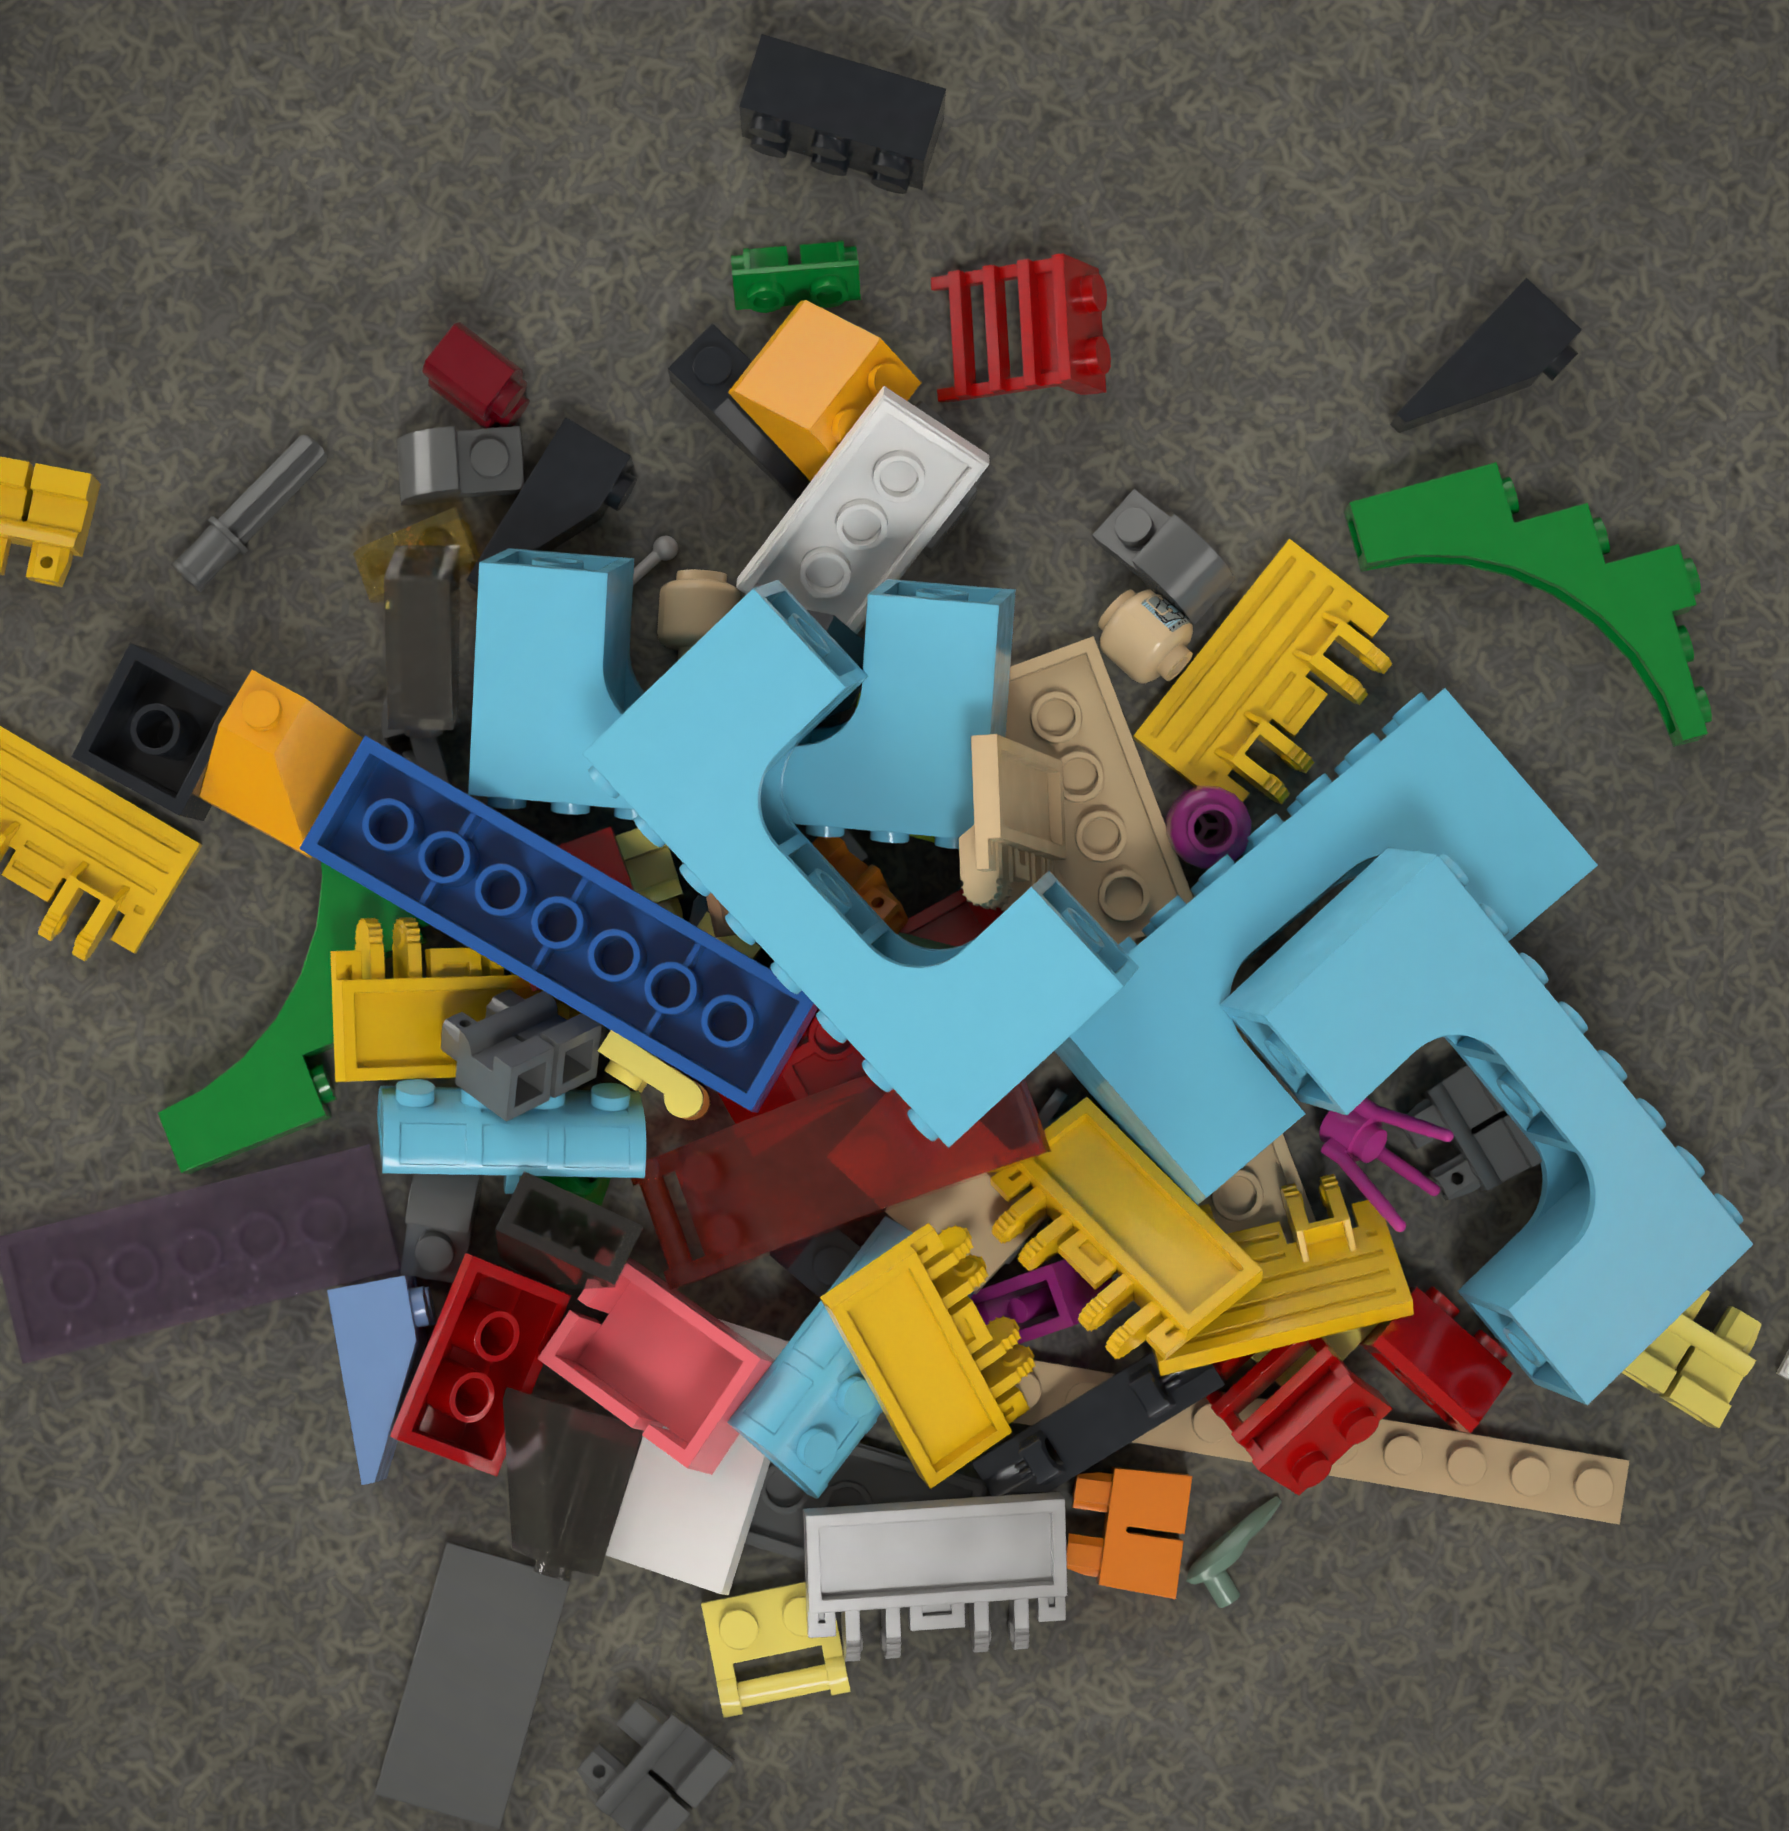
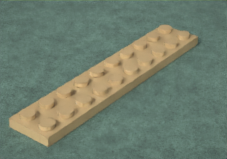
M1092 636L1011 666L1006 738L1057 758L1063 764L1066 859L1054 860V876L1118 945L1129 936L1138 945L1147 938L1141 930L1150 923L1149 920L1178 895L1186 904L1193 899L1177 854L1170 845L1166 834L1165 822L1095 638ZM1235 1024L1239 1035L1250 1048L1246 1036ZM1283 1134L1198 1204V1206L1210 1205L1216 1224L1226 1234L1280 1221L1286 1243L1289 1244L1294 1242V1238L1284 1210L1280 1190L1281 1186L1295 1183L1297 1189L1302 1194L1308 1222H1316Z

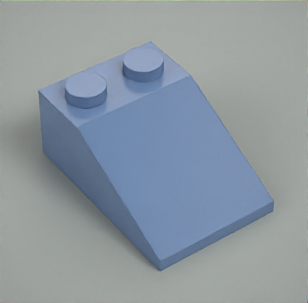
M404 1275L327 1290L362 1485L381 1481L388 1476L398 1440L390 1437V1434L423 1357L427 1343L425 1327L436 1325L430 1288L418 1287L415 1276Z

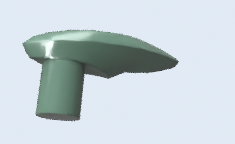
M1275 1496L1216 1540L1192 1564L1186 1581L1194 1585L1203 1582L1218 1608L1226 1607L1236 1601L1241 1594L1226 1569L1242 1555L1248 1542L1267 1524L1282 1501Z

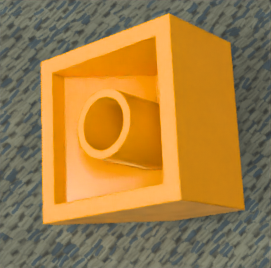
M804 300L795 306L728 393L801 472L812 481L883 386L908 401L921 382L880 337Z

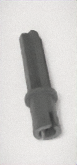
M307 435L299 436L219 519L214 516L208 519L211 525L189 549H186L171 564L174 569L201 593L215 575L239 552L242 555L248 552L244 545L327 462L328 455L313 438Z

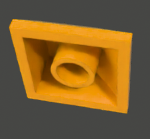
M251 670L218 725L199 796L202 800L311 859V855L299 848L363 738L308 699Z

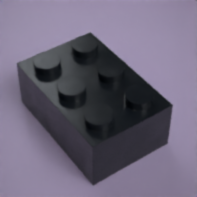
M761 34L739 106L742 137L752 139L750 147L762 154L776 158H785L789 150L812 157L811 166L825 173L846 176L848 168L873 175L871 183L878 188L893 193L906 194L909 186L920 190L923 189L944 120L946 88Z

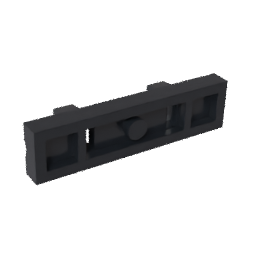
M1152 1351L975 1459L972 1465L992 1496L1048 1493L1223 1387L1227 1381L1216 1363L1160 1376ZM1046 1437H1048L1064 1464H1057L1050 1457L1045 1446Z

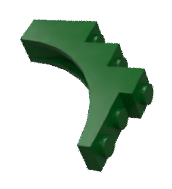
M1497 462L1349 502L1344 514L1361 572L1405 564L1461 565L1506 575L1548 593L1593 623L1629 660L1655 700L1673 747L1698 741L1708 734L1705 723L1712 721L1710 703L1703 686L1694 687L1688 667V662L1694 661L1692 641L1685 625L1676 626L1674 616L1685 614L1696 606L1694 595H1698L1701 592L1696 566L1692 558L1683 559L1679 544L1605 564L1603 555L1610 553L1608 534L1600 517L1592 518L1588 503L1514 523L1512 514L1519 513L1517 493L1509 476L1501 478Z
M321 862L322 881L316 929L301 975L277 1018L245 1056L203 1090L158 1112L180 1172L188 1175L332 1118L327 1103L337 1100L332 1082L323 1064L312 1068L309 1060L313 1056L334 1048L331 951L355 950L356 925L361 918H375L381 923V929H383L384 960L393 957L392 930H394L396 919L404 917L416 918L420 928L421 945L428 943L423 928L430 924Z

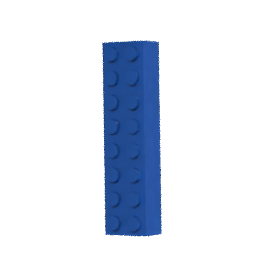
M364 736L299 848L752 1112H759L818 1010V1007L803 991L799 994H794L777 979L772 970L367 736Z

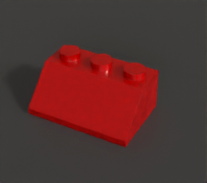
M465 1253L390 1437L497 1477L544 1364L537 1358L558 1329L571 1295Z

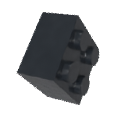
M130 643L71 757L179 816L204 821L212 805L202 800L199 795L218 725L237 694L155 650Z

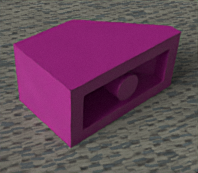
M1063 1259L985 1287L976 1295L973 1294L970 1299L974 1302L985 1325H988L990 1320L993 1321L996 1317L1001 1318L1003 1315L1004 1317L1015 1319L1020 1328L1019 1333L1021 1336L1018 1344L1015 1345H1019L1079 1324L1078 1318L1082 1309L1092 1298H1095L1098 1293L1110 1285L1113 1280L1109 1278L1095 1290Z

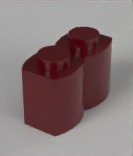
M461 322L455 323L423 365L422 372L429 378L428 386L484 429L498 428L499 425L502 427H512L522 416L530 402L524 396L527 382L522 379L523 370Z

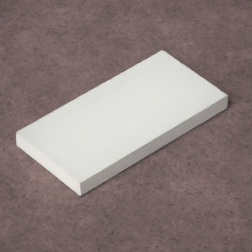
M883 386L738 576L736 588L748 594L755 587L779 580L806 610L835 615L857 634L866 623L868 594L887 579L900 580L988 467L989 455Z
M720 1320L774 1360L789 1342ZM739 1434L711 1475L686 1468L643 1436L605 1555L722 1595H729L770 1461Z

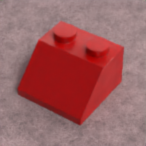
M1431 1286L1423 1293L1418 1287H1410L1414 1315L1379 1323L1360 1345L1454 1430L1471 1433L1481 1422L1513 1375L1502 1364L1508 1353L1482 1330L1479 1329L1472 1337L1453 1320L1460 1313V1310L1436 1288Z

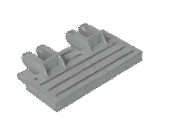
M1061 1492L803 1509L808 1638L836 1636L835 1612H841L842 1645L845 1662L860 1661L863 1638L860 1630V1610L881 1609L882 1628L880 1629V1645L886 1659L900 1658L901 1656L900 1608L908 1607L910 1631L965 1627L964 1603H969V1628L971 1646L974 1653L988 1652L989 1643L991 1642L989 1622L990 1601L1009 1600L1007 1629L1008 1638L1014 1650L1028 1649L1029 1599L1036 1598L1038 1622L1066 1620L1065 1498Z

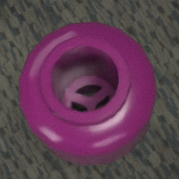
M1197 786L1184 791L1172 803L1166 816V834L1172 849L1183 861L1200 869H1210L1227 854L1235 862L1245 852L1249 842L1247 838L1251 835L1252 821L1246 805L1234 793L1217 786ZM1203 814L1212 815L1216 822H1207ZM1196 820H1198V822L1201 825L1197 834L1194 831V824ZM1208 829H1216L1212 836L1204 838Z

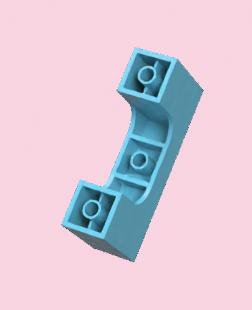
M508 548L479 562L468 795L488 797V806L503 809L525 808L527 800L551 802V811L561 814H587L590 812V806L614 808V816L620 819L634 820L638 815L621 795L616 799L612 798L594 782L588 772V769L593 765L582 755L602 733L645 693L635 678L630 661L634 558ZM887 579L868 594L863 671L868 677L862 682L858 706L851 719L846 722L827 727H815L796 746L785 767L783 796L787 811L794 824L806 825V834L818 837H842L845 835L846 828L870 831L871 840L884 843L908 842L909 834L935 836L936 846L959 849V837L974 825L971 736L998 734L1006 737L1016 590Z
M779 580L755 587L744 596L602 733L582 755L593 765L588 769V772L594 782L612 798L616 799L621 795L636 811L638 815L634 818V822L642 834L658 847H663L666 844L683 862L679 870L685 880L703 896H708L712 893L729 911L725 916V920L734 933L749 945L757 942L774 960L770 967L777 979L794 994H799L803 991L820 1009L816 1017L827 1033L840 1043H844L848 1039L865 1058L862 1062V1067L869 1078L885 1092H890L894 1089L911 1107L907 1115L913 1125L929 1140L935 1141L940 1138L949 1148L1118 993L1138 970L1139 966L1050 871L1045 873L980 935L954 948L929 949L917 946L901 938L881 919L796 827L787 811L783 796V776L793 750L804 737L868 676Z
M1446 688L1430 701L1422 692L1410 700L1381 729L1387 736L1380 741L1374 732L1354 747L1334 769L1339 775L1337 779L1332 781L1324 773L1296 797L1297 800L1286 809L1291 815L1288 820L1283 822L1276 813L1247 838L1249 841L1242 854L1243 857L1235 863L1227 854L1198 879L1199 882L1190 889L1195 896L1190 902L1186 904L1178 895L1149 920L1150 923L1141 930L1147 936L1141 943L1137 945L1130 936L1122 941L1119 946L1139 966L1138 970L1118 993L1054 1050L1122 1132L1197 1205L1306 1114L1244 1042L1233 1020L1220 1006L1230 996L1232 982L1238 968L1335 886L1356 878L1388 847L1409 851L1419 850L1423 853L1437 854L1439 856L1445 854L1450 857L1468 877L1469 883L1464 888L1477 904H1486L1503 919L1509 929V932L1504 936L1507 941H1510L1598 866Z
M1388 847L1228 996L1220 1006L1300 1102L1348 1115L1424 1044L1444 1037L1533 1144L1542 1160L1540 1163L1542 1168V1191L1533 1216L1523 1229L1470 1278L1458 1292L1534 1384L1588 1405L1724 1274L1753 1243L1739 1227L1743 1222L1739 1211L1722 1195L1718 1193L1713 1195L1700 1179L1705 1174V1171L1697 1159L1683 1147H1674L1664 1135L1662 1130L1666 1127V1123L1659 1112L1644 1099L1638 1098L1636 1100L1623 1084L1627 1079V1074L1621 1065L1603 1050L1597 1052L1583 1035L1588 1030L1583 1018L1567 1003L1563 1001L1558 1003L1544 985L1549 979L1540 965L1523 952L1518 954L1504 936L1509 932V929L1503 919L1486 904L1481 903L1478 905L1464 888L1469 883V880L1459 865L1445 854L1439 856L1437 854L1423 853L1419 850L1409 851Z

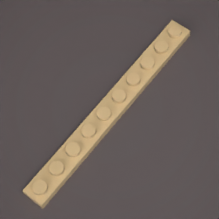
M1034 1360L1036 1367H1033V1372H1030L1027 1377H1022V1381L1016 1384L1030 1410L1013 1422L1033 1425L1114 1374ZM1206 1397L1132 1441L1133 1443L1252 1462L1253 1460L1245 1448L1231 1435L1232 1431L1226 1423L1210 1408L1212 1405ZM1256 1398L1239 1414L1242 1421L1244 1422L1267 1399ZM1382 1419L1376 1431L1368 1439L1352 1446L1332 1465L1328 1475L1620 1525L1629 1460Z

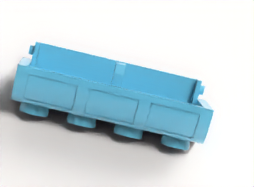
M405 1079L399 1081L396 1086H380L377 1125L382 1173L504 1175L503 1186L505 1194H518L519 1176L645 1178L646 1121L639 1091H630L624 1085L600 1083L593 1086L591 1090H569L555 1098L550 1096L549 1101L507 1122L460 1087H435L433 1083L427 1080Z
M885 1216L828 1291L913 1233ZM975 1292L970 1293L968 1297L971 1298ZM820 1301L727 1423L806 1494L817 1499L860 1440L877 1422V1418L883 1410L824 1304Z

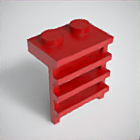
M1061 253L1051 255L1052 258L1036 261L1030 259L1017 260V264L1005 266L986 265L982 266L981 270L968 272L956 270L949 271L948 275L931 277V290H949L955 386L937 389L938 402H956L1057 386L1080 395L1106 393L1105 374L1109 372L1111 367V353L1108 342L1103 337L1102 311L1107 306V289L1102 276L1099 274V268ZM1018 279L1024 376L1011 378L1005 281ZM983 285L989 375V381L976 383L971 286Z
M1324 1337L1274 1348L1224 1395L1218 1389L1206 1396L1212 1405L1210 1408L1226 1423L1232 1431L1231 1435L1236 1442L1249 1453L1255 1467L1298 1496L1307 1488L1322 1482L1330 1473L1332 1465L1352 1446L1368 1439L1378 1428L1379 1422L1393 1409L1377 1389L1348 1369ZM1313 1347L1317 1354L1243 1422L1239 1414L1307 1350ZM1254 1354L1217 1362L1216 1365L1227 1380Z

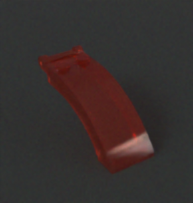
M868 1075L747 1119L657 1157L647 1159L645 1178L630 1179L633 1187L640 1186L669 1267L668 1270L663 1272L669 1289H679L718 1273L741 1267L870 1216L951 1187L1003 1171L1051 1152L1025 1078L949 1148L940 1138L935 1141L929 1140L913 1125L907 1115L911 1107L894 1089L890 1092H885ZM673 1173L677 1175L705 1256L696 1260L692 1258L664 1177Z

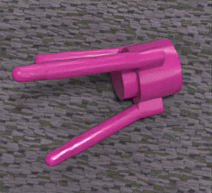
M1367 1097L1348 1115L1329 1110L1323 1119L1319 1131L1320 1140L1325 1143L1322 1146L1321 1153L1342 1168L1394 1230L1403 1232L1406 1228L1405 1221L1355 1162L1361 1160L1364 1163H1369L1376 1158L1429 1195L1437 1196L1440 1193V1187L1435 1182L1384 1147L1387 1142V1132L1382 1129L1381 1122L1444 1142L1453 1140V1132L1434 1123L1379 1106Z

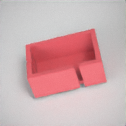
M609 1251L578 1297V1300L586 1306L608 1313V1316L601 1323L595 1318L570 1310L537 1359L631 1428L644 1431L642 1436L686 1468L712 1475L739 1436V1433L727 1422L775 1360L636 1260Z

